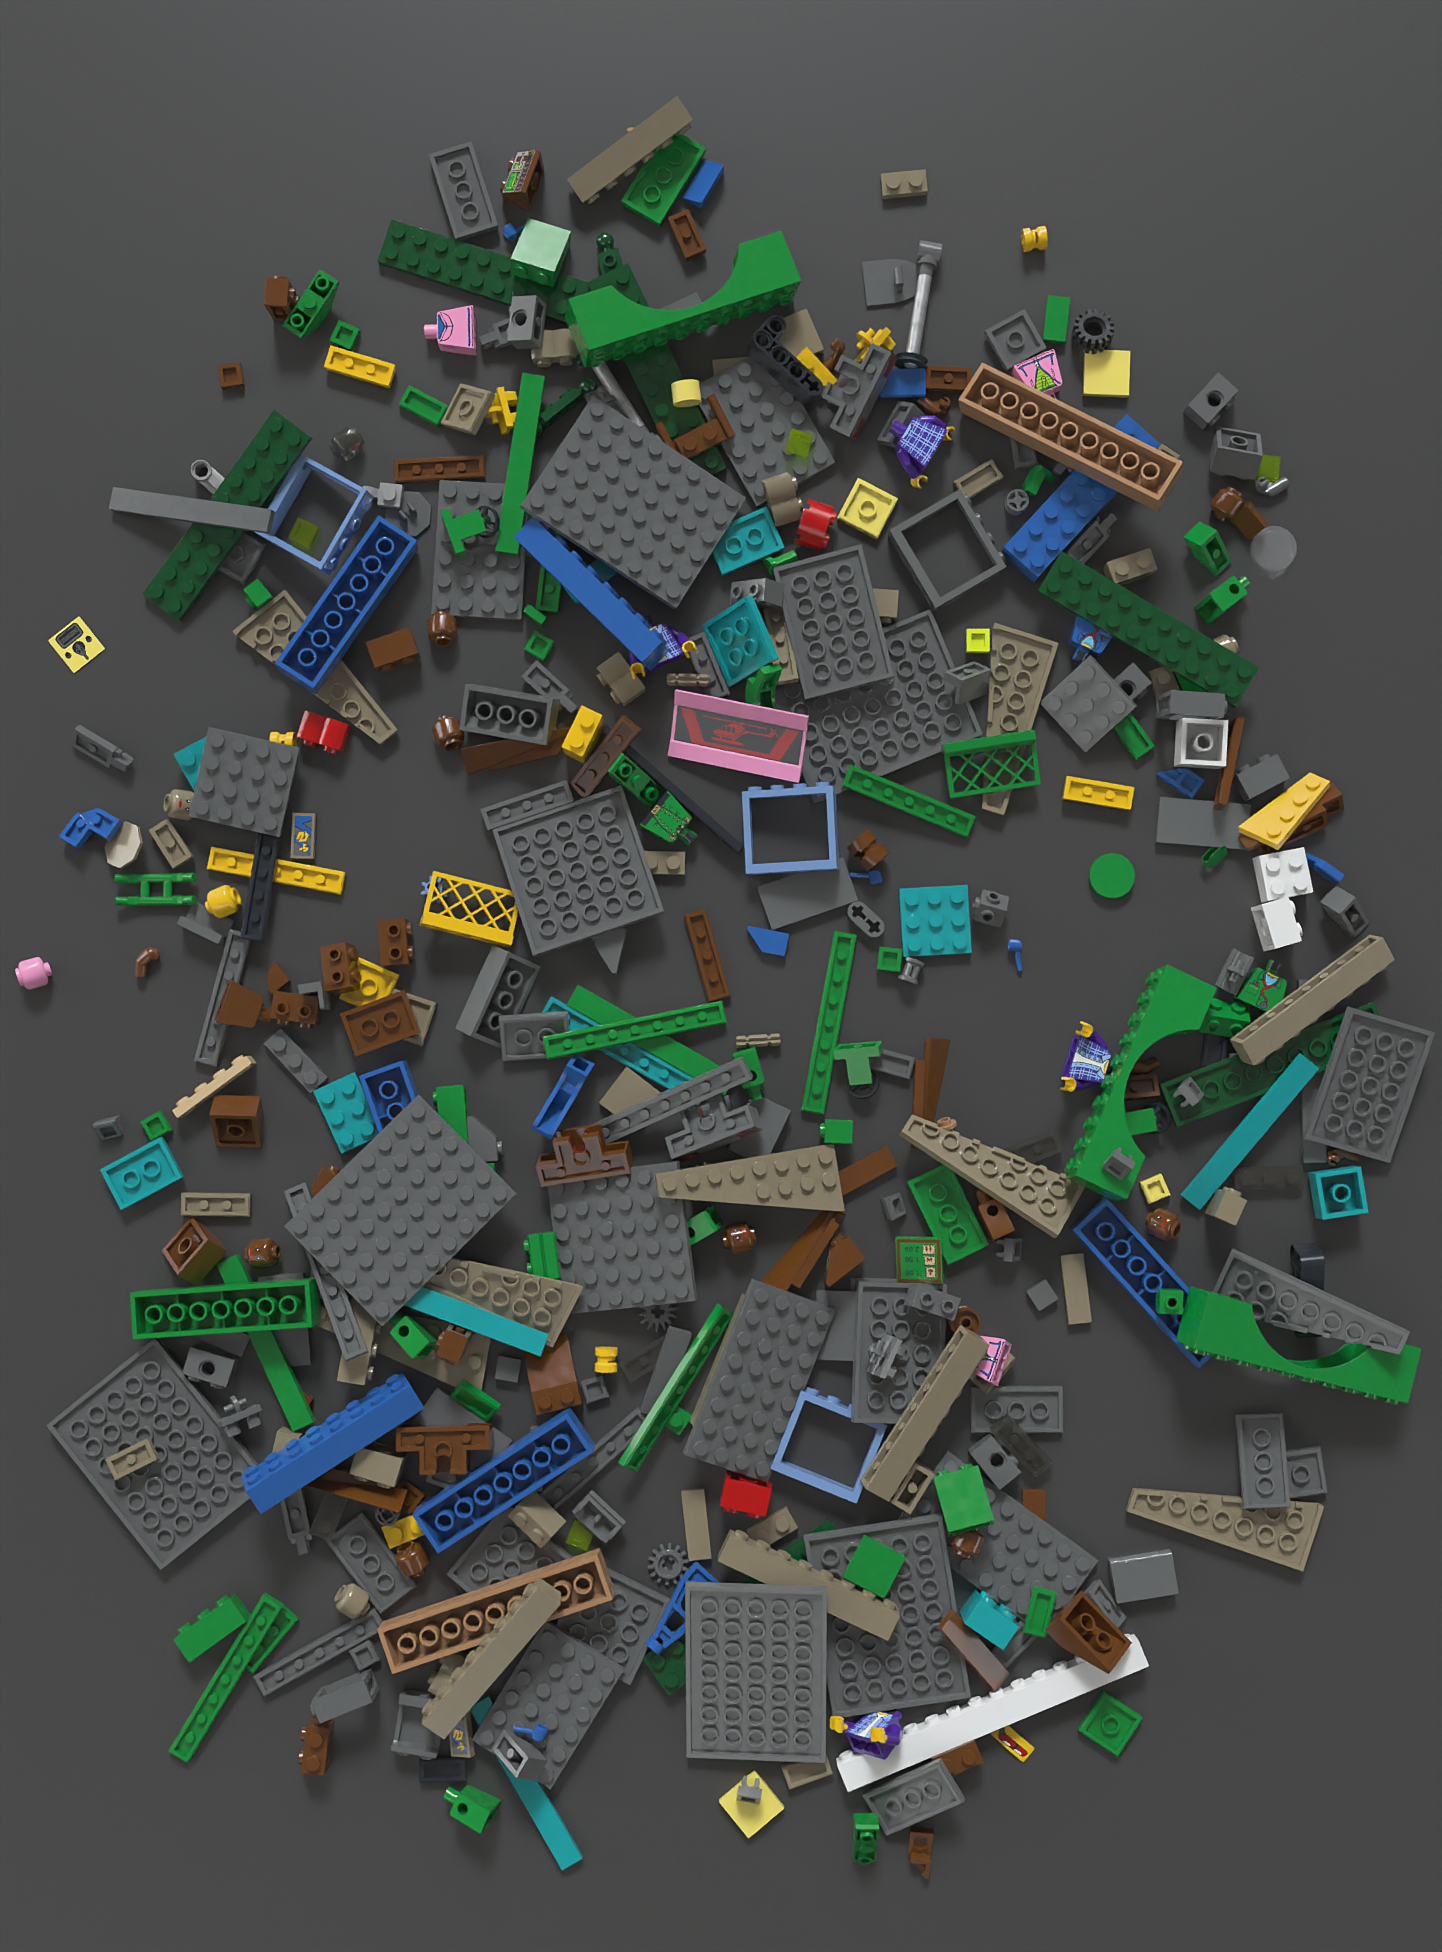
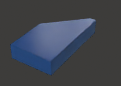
M1187 767L1161 771L1156 775L1189 799L1194 797L1205 781Z
M1305 852L1308 866L1331 883L1340 882L1344 877L1343 873L1328 862Z
M752 926L747 927L748 932L762 952L785 956L789 934Z

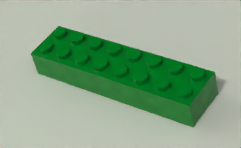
M315 1278L149 1289L130 1293L133 1339L307 1328L321 1324L318 1284Z

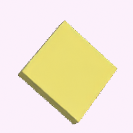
M1089 350L1088 354L1084 351L1083 396L1128 398L1130 351L1104 350L1100 353L1097 350L1096 354H1092V350Z
M858 478L837 520L877 540L898 498Z
M756 1770L747 1775L746 1783L752 1787L755 1785V1779L759 1778L760 1784L758 1789H762L759 1804L736 1801L739 1785L741 1786V1781L719 1799V1803L748 1838L784 1809V1805Z

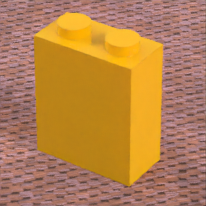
M581 706L562 745L565 755L584 764L587 762L606 725L603 715Z

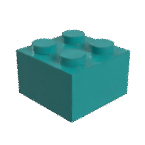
M1347 1166L1308 1172L1315 1218L1325 1220L1369 1213L1361 1167Z
M974 1589L959 1611L967 1626L1004 1650L1019 1628L1015 1620L1016 1616L1004 1604L1001 1603L999 1606L993 1600L994 1597L982 1590L980 1593Z

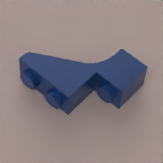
M578 1054L572 1056L531 1129L550 1140L553 1138L585 1084L594 1066L593 1062Z

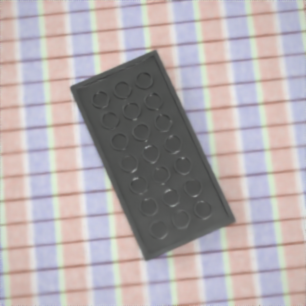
M751 1279L683 1453L686 1456L768 1483L772 1472L770 1467L778 1451L801 1390L804 1391L835 1309Z
M946 1450L933 1469L934 1477L943 1470H950V1472L958 1471L959 1467L966 1465V1463ZM983 1475L981 1476L994 1517V1525L986 1526L979 1530V1532L985 1535V1541L979 1556H973L972 1559L958 1555L955 1553L956 1549L952 1547L954 1535H948L932 1478L911 1515L903 1511L897 1520L941 1513L950 1568L980 1590L994 1597V1600L1007 1606L1013 1611V1614L1023 1621L1025 1620L1033 1585L1056 1591L1057 1595L1050 1619L1051 1622L1060 1609L1077 1592L1098 1562V1559L1025 1508L1005 1491L999 1490L994 1483Z

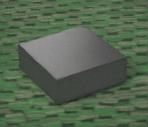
M1046 1279L1026 1291L1038 1311L1058 1300Z
M499 1355L495 1379L518 1382L522 1359Z
M603 1374L580 1381L587 1404L609 1397Z
M371 1638L349 1650L359 1672L381 1659Z

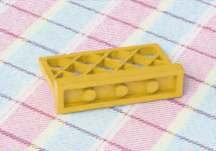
M433 871L419 926L508 948L512 945L518 908L515 901L514 907L506 910L500 901L506 895L514 897L511 890ZM437 878L445 879L450 886L448 890L441 894L435 887ZM461 884L468 885L473 893L463 900L455 889ZM452 890L459 902L448 908L442 896ZM483 890L490 891L495 898L486 905H484L478 895ZM434 891L437 896L432 899ZM475 896L481 908L470 913L464 902ZM439 899L445 908L439 914L429 912L431 902ZM497 901L503 913L493 919L486 907ZM460 904L468 915L461 920L456 919L450 911ZM481 910L485 912L490 920L484 925L477 924L473 918V915ZM513 910L512 917H510L508 913ZM504 915L510 922L508 931L500 930L495 923L496 920Z

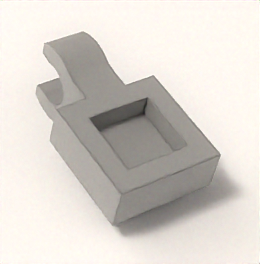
M380 482L379 489L370 486L362 487L374 496L372 500H378L377 505L379 507L401 509L404 493L403 485Z

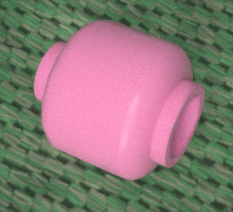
M40 957L21 961L18 965L19 968L15 969L20 986L24 985L28 990L47 985L48 976L52 975L49 963H44Z

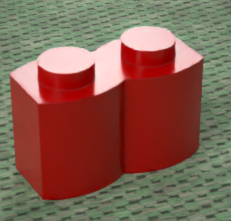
M305 711L297 737L302 739L301 744L313 748L315 744L324 746L323 751L336 754L337 751H344L351 726Z

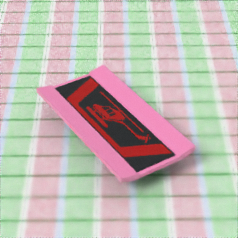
M676 689L668 756L799 783L809 716Z

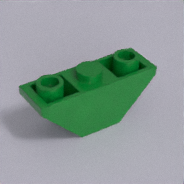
M319 269L282 326L301 339L318 329L332 308L339 281Z
M623 753L620 754L608 770L610 777L650 808L664 792L663 788Z
M853 1813V1862H859L860 1864L876 1862L879 1836L877 1813Z

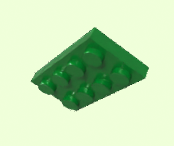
M679 132L671 137L673 142L662 150L659 146L653 151L655 156L643 164L621 200V205L659 227L706 153L704 146L685 135H680Z
M942 1164L907 1181L933 1237H942L943 1257L947 1265L989 1245L951 1169Z

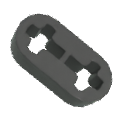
M856 901L850 904L847 909L848 918L867 936L876 938L884 932L885 926L883 921L864 903ZM852 907H862L861 913L866 918L863 920L860 916L853 917L854 911ZM867 919L873 924L879 923L878 929L880 931L878 933L875 931L869 932L870 926L866 923Z

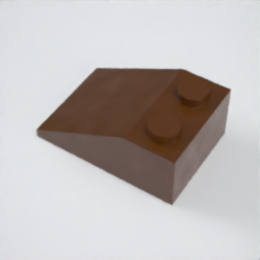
M568 1333L560 1334L553 1347L545 1344L541 1356L524 1350L536 1415L582 1404L583 1396Z
M1082 1590L1060 1609L1045 1628L1047 1633L1062 1648L1107 1674L1113 1670L1132 1644Z

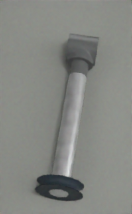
M920 240L916 259L917 267L920 270L906 352H900L895 355L898 358L895 366L899 369H927L925 364L928 363V359L920 355L919 352L932 274L939 266L942 250L941 243Z
M578 354L575 357V360L580 361L579 366H584L581 357ZM605 362L598 367H594V372L609 394L615 396V403L623 415L649 432ZM653 432L650 433L659 440H661V438L657 434H654Z

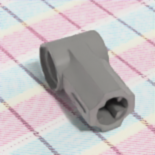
M197 460L191 466L193 477L212 494L215 493L225 479L205 460ZM208 468L206 476H198L200 469Z

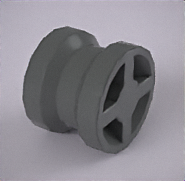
M1021 489L1012 490L1004 502L1007 513L1012 516L1021 515L1029 504L1028 494Z

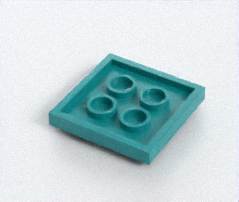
M752 595L744 597L702 625L728 687L739 684L757 673L759 668L765 665L768 666L779 659Z
M968 885L899 889L903 957L972 953Z

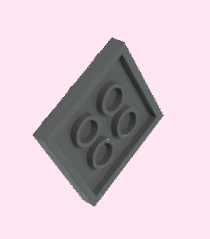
M1091 655L1040 701V704L1084 752H1087L1137 706Z

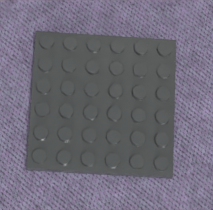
M622 785L492 829L534 957L665 913Z
M679 1161L631 1167V1173L547 1186L553 1231L556 1232V1246L559 1255L558 1261L561 1272L559 1280L583 1286L570 1314L698 1300L684 1199L658 1197L654 1174L680 1170Z

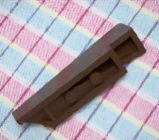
M570 727L553 730L548 745L507 739L463 748L461 753L468 775L474 774L490 767L491 771L558 756Z
M1331 781L1330 788L1281 848L1328 826L1327 816L1345 810L1342 793ZM1244 834L1239 836V841L1247 851L1254 849L1264 855L1277 851V849Z
M926 1037L924 1038L923 1060L914 1061L912 1114L934 1123L950 1040ZM910 1143V1148H918Z
M822 1210L761 1282L785 1291L788 1290L791 1284L800 1289L835 1233L845 1211Z
M333 1468L305 1485L401 1513L407 1493L405 1489L380 1487L377 1485V1482L369 1479L368 1482L359 1481L354 1478L355 1475Z

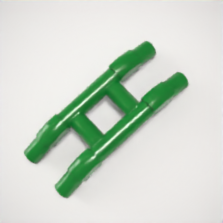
M196 873L115 874V883L140 884L141 897H115V906H181L196 904L197 897L195 895L173 896L172 883L195 882L197 875ZM150 883H163V897H150Z

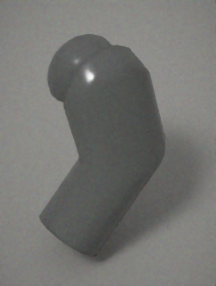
M1260 477L1256 480L1255 488L1261 494L1275 496L1288 488L1290 483L1286 477L1279 479L1275 483L1269 482L1266 477Z

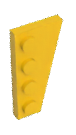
M1312 773L1307 774L1239 826V832L1279 850L1330 788V781Z

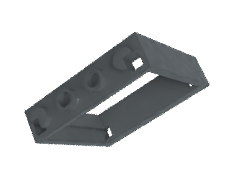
M960 489L890 529L888 534L933 612L993 579L1006 569L1005 564L1007 562L1001 552H997L994 547V538L989 532H985L982 527L984 525L982 518L978 513L975 514L970 507L972 506L970 498L967 494L963 495ZM957 502L993 562L994 567L940 597L902 533Z

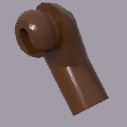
M838 338L830 344V348L834 352L822 363L829 372L837 365L846 348L844 342L842 343Z

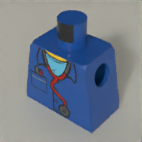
M1076 615L1068 645L1077 649L1072 660L1081 664L1089 655L1097 658L1112 636Z

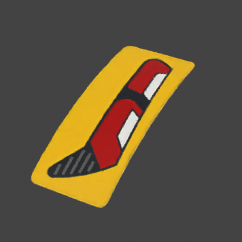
M1009 1725L991 1732V1735L1022 1762L1035 1749Z

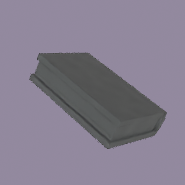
M749 1098L746 1104L757 1108L763 1130L729 1143L726 1148L745 1158L771 1154L791 1110L766 1098L751 1101Z
M1170 1549L1108 1558L1113 1596L1117 1604L1179 1594L1173 1555Z

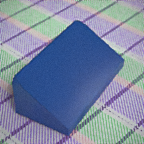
M704 160L682 199L702 210L723 175L724 166Z
M925 368L892 369L880 393V398L926 397Z

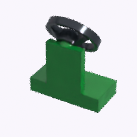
M480 506L475 511L456 518L452 517L449 508L440 511L458 559L467 556L462 540L476 535L482 538H491L499 530L500 518L498 512L491 506ZM488 509L494 514L495 527L491 525ZM486 529L492 531V533L487 536L482 534L484 532H487Z
M882 1041L838 1044L833 1051L834 1060L846 1059L848 1071L847 1087L852 1096L857 1099H868L879 1088V1078L871 1070L869 1057L880 1056L883 1051ZM872 1074L876 1078V1086L871 1084L873 1083ZM858 1088L860 1090H865L867 1088L873 1090L871 1093L864 1096H859L853 1093Z
M1149 1103L1142 1110L1126 1112L1124 1105L1125 1118L1131 1135L1147 1132L1158 1135L1166 1132L1171 1125L1170 1111L1161 1103ZM1151 1105H1157L1155 1110H1153V1108L1148 1107ZM1161 1108L1167 1115L1166 1127L1161 1123L1162 1116L1159 1113Z

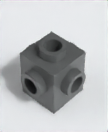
M983 889L980 898L975 897L972 910L975 911L974 920L1000 928L1007 912L1009 897Z

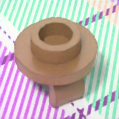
M950 1117L941 1118L937 1121L938 1127L950 1132L957 1126L956 1120Z

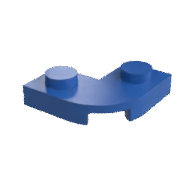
M95 808L94 810L86 811L82 814L78 812L74 815L59 835V838L80 850L92 832L110 842L123 823L104 810Z

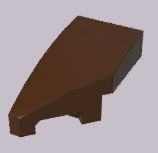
M401 1481L395 1487H390L407 1490L402 1507L410 1514H413L416 1507L427 1496L411 1481Z
M910 1827L907 1847L910 1861L921 1870L924 1878L929 1879L934 1837L933 1829Z

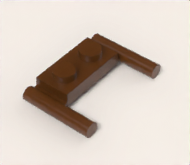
M715 394L707 397V400L717 419L697 427L676 438L675 441L671 440L663 422H659L654 426L661 440L687 459H691L734 437L735 433Z

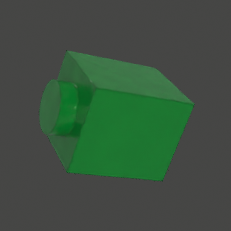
M824 1119V1124H820L819 1137L824 1138V1143L852 1144L853 1120Z

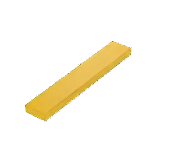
M211 847L207 869L250 877L254 855ZM278 859L275 882L342 895L346 872Z

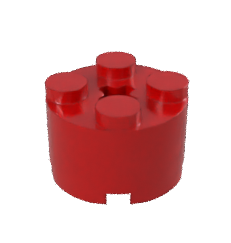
M808 499L807 503L811 504L810 508L804 509L797 534H800L801 537L800 539L795 538L794 543L820 551L821 547L826 548L830 535L826 534L829 525H834L837 513L833 512V506Z

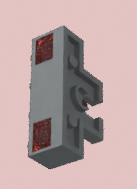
M871 343L861 364L841 355L834 369L840 376L835 386L828 382L821 395L828 403L839 408L830 425L831 429L855 442L857 441L898 359L892 352Z
M721 1092L706 1099L708 1103L705 1105L695 1104L681 1110L680 1114L685 1130L665 1137L671 1159L682 1163L762 1131L763 1127L757 1108L747 1104L734 1110L729 1095L724 1096Z

